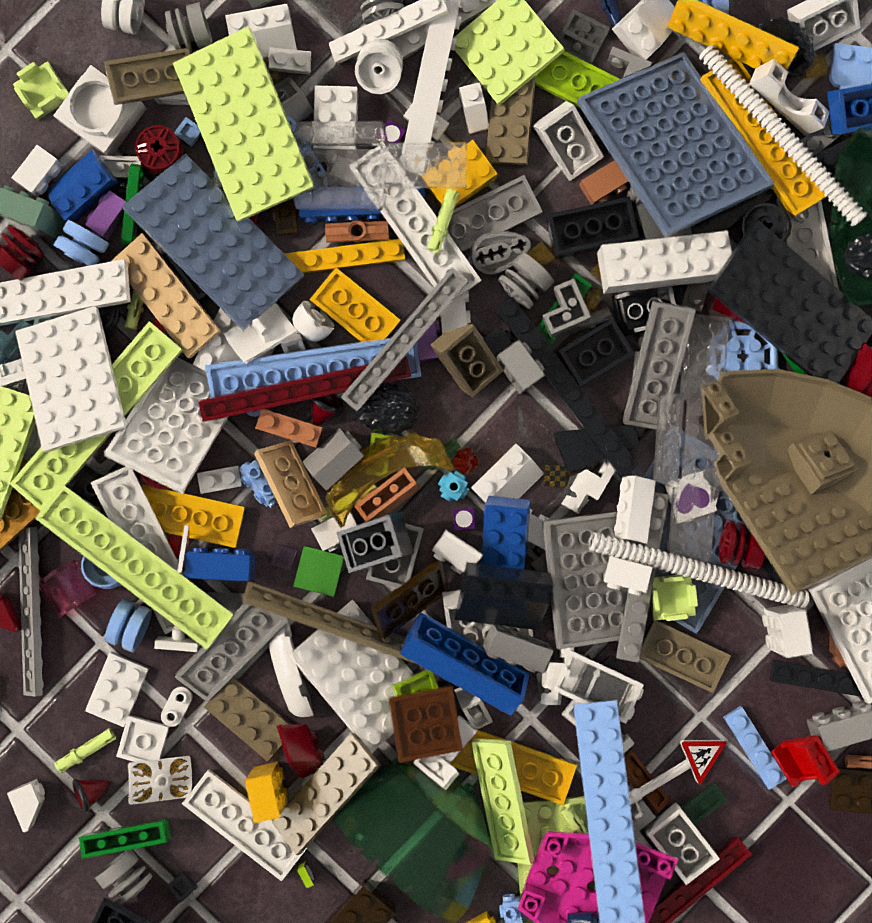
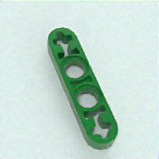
M133 163L130 165L125 203L142 190L143 165ZM125 211L121 243L123 246H128L137 237L133 233L135 221Z

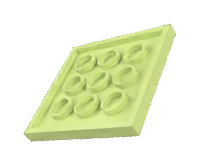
M497 0L455 36L457 40L454 50L498 106L565 52L562 45L525 0Z

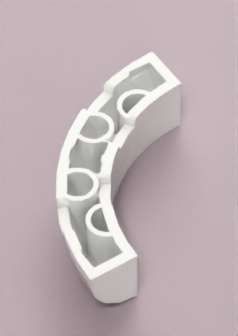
M288 620L268 641V646L275 673L289 711L295 716L309 717L314 715L312 700L302 678L300 668L289 656L294 650V644Z

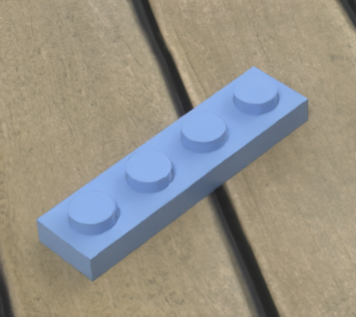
M739 706L723 716L767 789L770 790L787 778L743 707Z

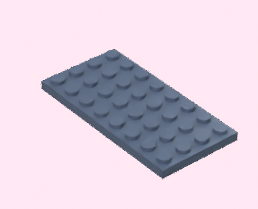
M184 154L123 205V210L242 331L247 329L254 319L259 318L304 277V274L249 218L241 222L236 221L226 194L187 154Z

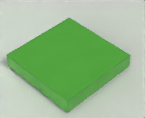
M304 546L293 587L334 597L344 556Z

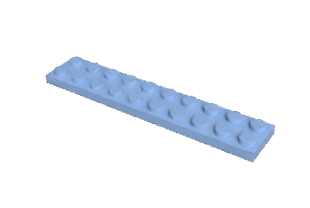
M391 338L261 356L248 363H244L240 359L206 364L210 397L368 364ZM416 342L406 354L411 372V377L409 378L421 377Z
M617 700L574 704L600 923H645Z

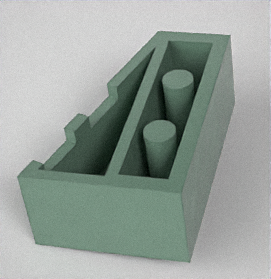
M6 185L3 188L0 187L1 217L29 226L36 231H42L56 239L60 236L65 220L55 209L48 206V201L39 197L34 200L32 195L23 191L17 194L15 189Z

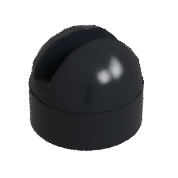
M120 182L115 186V194L121 199L126 200V193L119 190V188L127 189V183Z

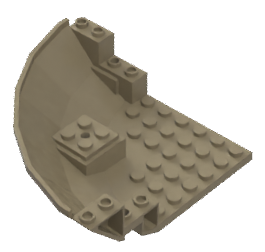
M780 369L727 371L718 376L717 382L702 387L704 433L706 440L710 439L720 454L714 462L720 484L790 593L794 595L871 559L872 397L828 379Z

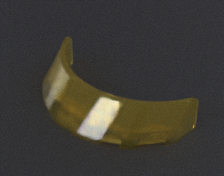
M408 433L407 437L396 438V436L387 437L360 451L364 457L333 484L331 491L327 492L326 502L332 516L340 528L345 526L347 517L356 501L365 491L384 477L400 471L404 467L406 469L416 466H436L449 471H453L455 468L441 441L437 438L420 437L416 433Z

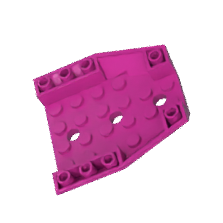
M547 831L539 844L534 857L535 861L532 863L527 875L518 909L535 923H567L568 913L584 911L599 913L596 889L592 890L587 886L590 881H595L589 833ZM635 842L645 923H649L666 878L671 879L678 858ZM554 865L558 867L559 872L550 874L547 868Z

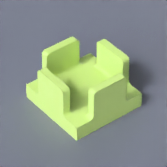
M48 61L41 66H37L35 62L29 64L17 72L20 80L13 84L14 90L37 120L60 107L69 95L68 90Z
M683 574L654 577L650 598L652 619L654 621L663 619L672 621L688 619V616H696L695 607L698 606L696 587L692 584V579L689 576L684 577Z

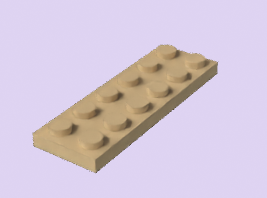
M141 233L112 260L124 259L128 262L129 284L175 343L183 349L182 352L187 358H192L221 332L146 234Z

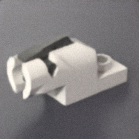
M603 462L598 471L601 473L600 476L587 469L578 473L577 476H570L561 499V504L579 514L589 501L588 497L598 500L615 472L610 463Z
M574 647L560 649L559 656L563 658V661L549 660L544 673L538 672L536 674L538 696L541 704L561 705L562 694L553 688L570 651H574Z

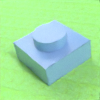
M185 117L174 132L179 139L190 147H193L202 135L198 125Z

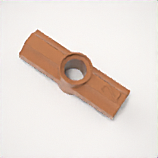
M357 220L351 223L325 224L326 242L361 243L363 241L389 240V225L387 221L361 222ZM354 228H361L363 233L360 236L352 235Z

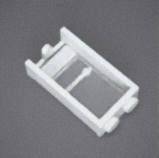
M571 650L553 689L580 703L617 700L619 719L626 724L628 719L630 720L634 714L636 701L640 700L643 695L644 685Z

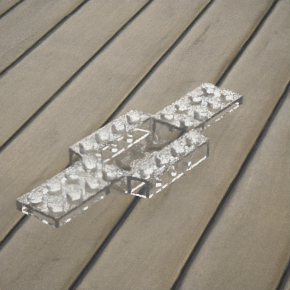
M381 121L297 122L294 136L314 186H379L315 187L293 197L296 209L383 211L388 189L466 188L467 143H389L385 124ZM304 146H380V148L306 149ZM320 162H325L328 166L324 174L317 172V165ZM361 162H367L369 165V170L365 174L358 172V165ZM215 169L214 187L223 188Z
M695 314L682 361L680 393L659 397L653 480L673 488L668 554L673 553L680 557L684 556L686 559L691 558L692 561L698 560V562L702 561L705 564H711L715 506L719 492L724 491L720 484L714 465L720 454L711 440H706L704 427L699 424V417L703 415L702 387L717 382L718 376L726 371L730 318ZM685 400L687 403L682 476L681 479L678 480L683 409ZM699 457H703L706 460V467L702 470L698 469L695 465V461Z

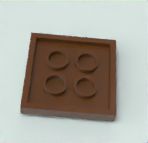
M452 686L388 697L399 763L463 751Z

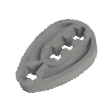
M509 231L483 234L471 246V261L479 271L485 274H497L513 266V262L522 253H527L530 249V241L522 234ZM519 239L525 242V244L522 245V249L518 247H512L518 244ZM498 246L505 248L501 256L498 253H494L491 259L488 256L483 257L482 262L476 259L479 256V252L486 255L489 253V249L498 251Z

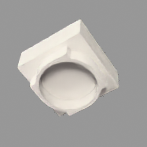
M90 65L53 116L104 155L113 156L147 108L141 101L114 106L107 76Z

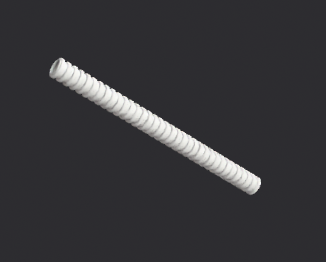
M714 45L708 46L699 57L700 60H704L703 64L708 65L709 70H713V75L717 74V79H721L723 85L726 84L725 88L730 89L731 94H735L734 98L739 99V103H743L745 109L748 108V113H752V117L758 119L757 123H761V127L766 128V133H770V137H774L776 143L779 142V147H783V151L789 153L788 157H792V161L798 163L797 167H801V171H805L807 173L806 176L811 177L810 181H814L816 183L815 186L820 187L819 191H823L825 193L824 196L829 197V202L832 201L834 203L833 206H837V210L842 211V216H846V220L852 222L851 226H856L866 217L867 212H863V208L857 206L858 202H854V198L848 196L849 192L845 193V188H841L839 186L840 183L834 181L836 178H832L830 176L831 173L826 172L827 168H823L821 166L822 163L817 162V157L813 158V153H809V149L803 147L804 143H800V139L794 137L795 133H791V129L786 128L785 123H781L782 119L777 118L776 113H772L773 109H769L768 104L763 103V98L760 99V95L758 93L755 94L754 89H750L751 85L746 84L745 79H741L742 75L737 74V70H733L731 64L728 65V60H724L722 54L719 55V50H715Z
M594 532L589 540L588 547L590 551L595 550L597 553L602 552L604 555L608 553L611 557L614 555L615 558L621 557L622 560L627 558V561L630 562L633 560L634 563L639 562L641 565L646 564L649 567L652 565V568L655 569L658 567L659 570L664 569L666 572L670 571L678 575L683 574L684 577L689 576V578H695L703 582L707 581L710 584H720L721 587L726 586L728 589L744 591L747 594L750 593L765 599L769 598V600H775L783 604L787 603L794 607L799 606L802 609L809 602L810 597L807 590L792 595L786 585L784 586L782 583L778 584L775 581L772 582L764 578L760 579L759 577L745 573L742 574L734 570L729 571L727 568L723 569V567H717L716 565L711 566L709 563L705 564L702 561L698 562V560L692 561L691 558L686 559V557H680L677 554H668L666 551L661 552L658 549L655 551L654 548L649 549V547H642L640 544L636 546V543L632 542L630 544L629 541L624 542L622 539L617 540L615 537L611 539L610 536L598 535L597 532Z

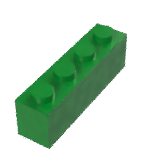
M168 818L85 833L79 837L82 859L166 843L171 839Z

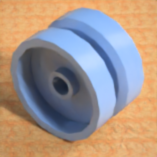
M67 220L63 231L73 237L72 241L64 236H58L53 246L65 252L64 254L88 266L96 265L100 261L98 256L90 252V249L104 253L109 246L108 242L70 220Z
M125 598L122 599L107 626L105 642L117 645L122 641L123 649L132 653L135 652L148 628L152 609L139 606L135 610L134 602Z

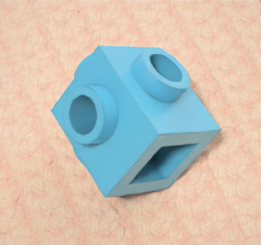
M457 471L454 474L450 472L448 476L444 474L438 483L441 486L440 491L443 492L441 497L450 502L453 499L456 501L459 498L464 499L469 491V488L466 487L468 484L465 481L466 477ZM453 482L458 485L455 491L450 489V484Z

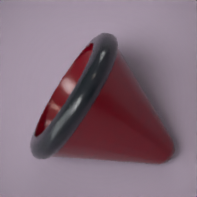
M333 394L312 398L313 424L319 426L343 409L342 401Z
M77 779L72 781L78 803L85 813L90 811V808L108 789V781Z

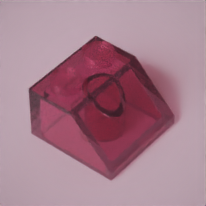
M75 559L54 569L40 580L39 583L40 588L58 618L63 617L96 596L93 585L84 578L81 566Z

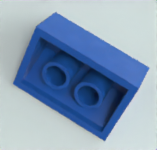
M92 149L48 188L47 193L52 206L65 221L76 222L99 201L104 193L107 194L109 190H112L119 181Z

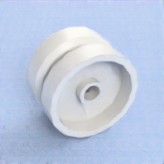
M102 0L101 19L104 28L118 30L121 27L124 33L137 34L144 15L145 0Z
M375 39L367 42L361 48L355 65V76L363 89L373 94H384L394 89L401 78L403 69L401 51L394 43L386 39Z

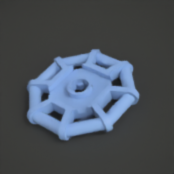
M727 320L726 324L706 342L708 345V369L706 371L718 381V376L721 374L718 369L722 367L727 371L760 370L761 368L780 369L778 349L765 338L763 339L768 344L762 346L754 338L756 331L749 325L740 321ZM735 329H751L749 335H737ZM729 333L731 339L724 346L720 345L719 342ZM770 348V365L764 363V350ZM716 349L721 351V364L716 365ZM741 351L748 355L744 363L741 362L740 358H737Z

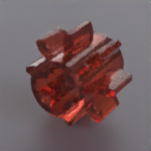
M470 448L458 450L453 459L455 469H459L461 474L467 475L469 472H475V469L479 466L478 454L473 453V449Z

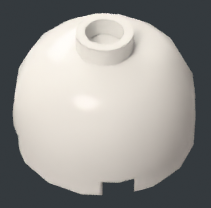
M303 301L294 312L292 318L293 326L297 329V334H301L302 340L319 342L324 340L334 330V323L325 312L321 310L319 313L315 310L316 305L309 301Z

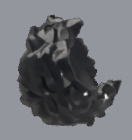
M781 16L777 18L767 17L763 20V23L758 24V29L799 47L787 69L788 75L786 78L804 75L806 69L812 66L816 55L813 48L814 39L808 37L806 28H801L799 23L784 19Z
M872 232L860 233L848 242L844 258L846 259L845 264L852 275L872 278Z
M386 382L379 385L358 411L352 407V412L359 418L360 423L365 424L366 427H369L375 433L381 432L384 436L389 433L398 435L412 428L418 419L417 413L420 406L413 393L409 392L406 386H401L397 382L394 384Z

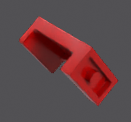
M818 735L783 740L771 751L792 787L798 786L804 780L818 779L821 785L828 784L840 772Z

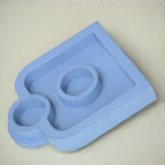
M835 43L831 58L830 83L840 89L872 83V48Z

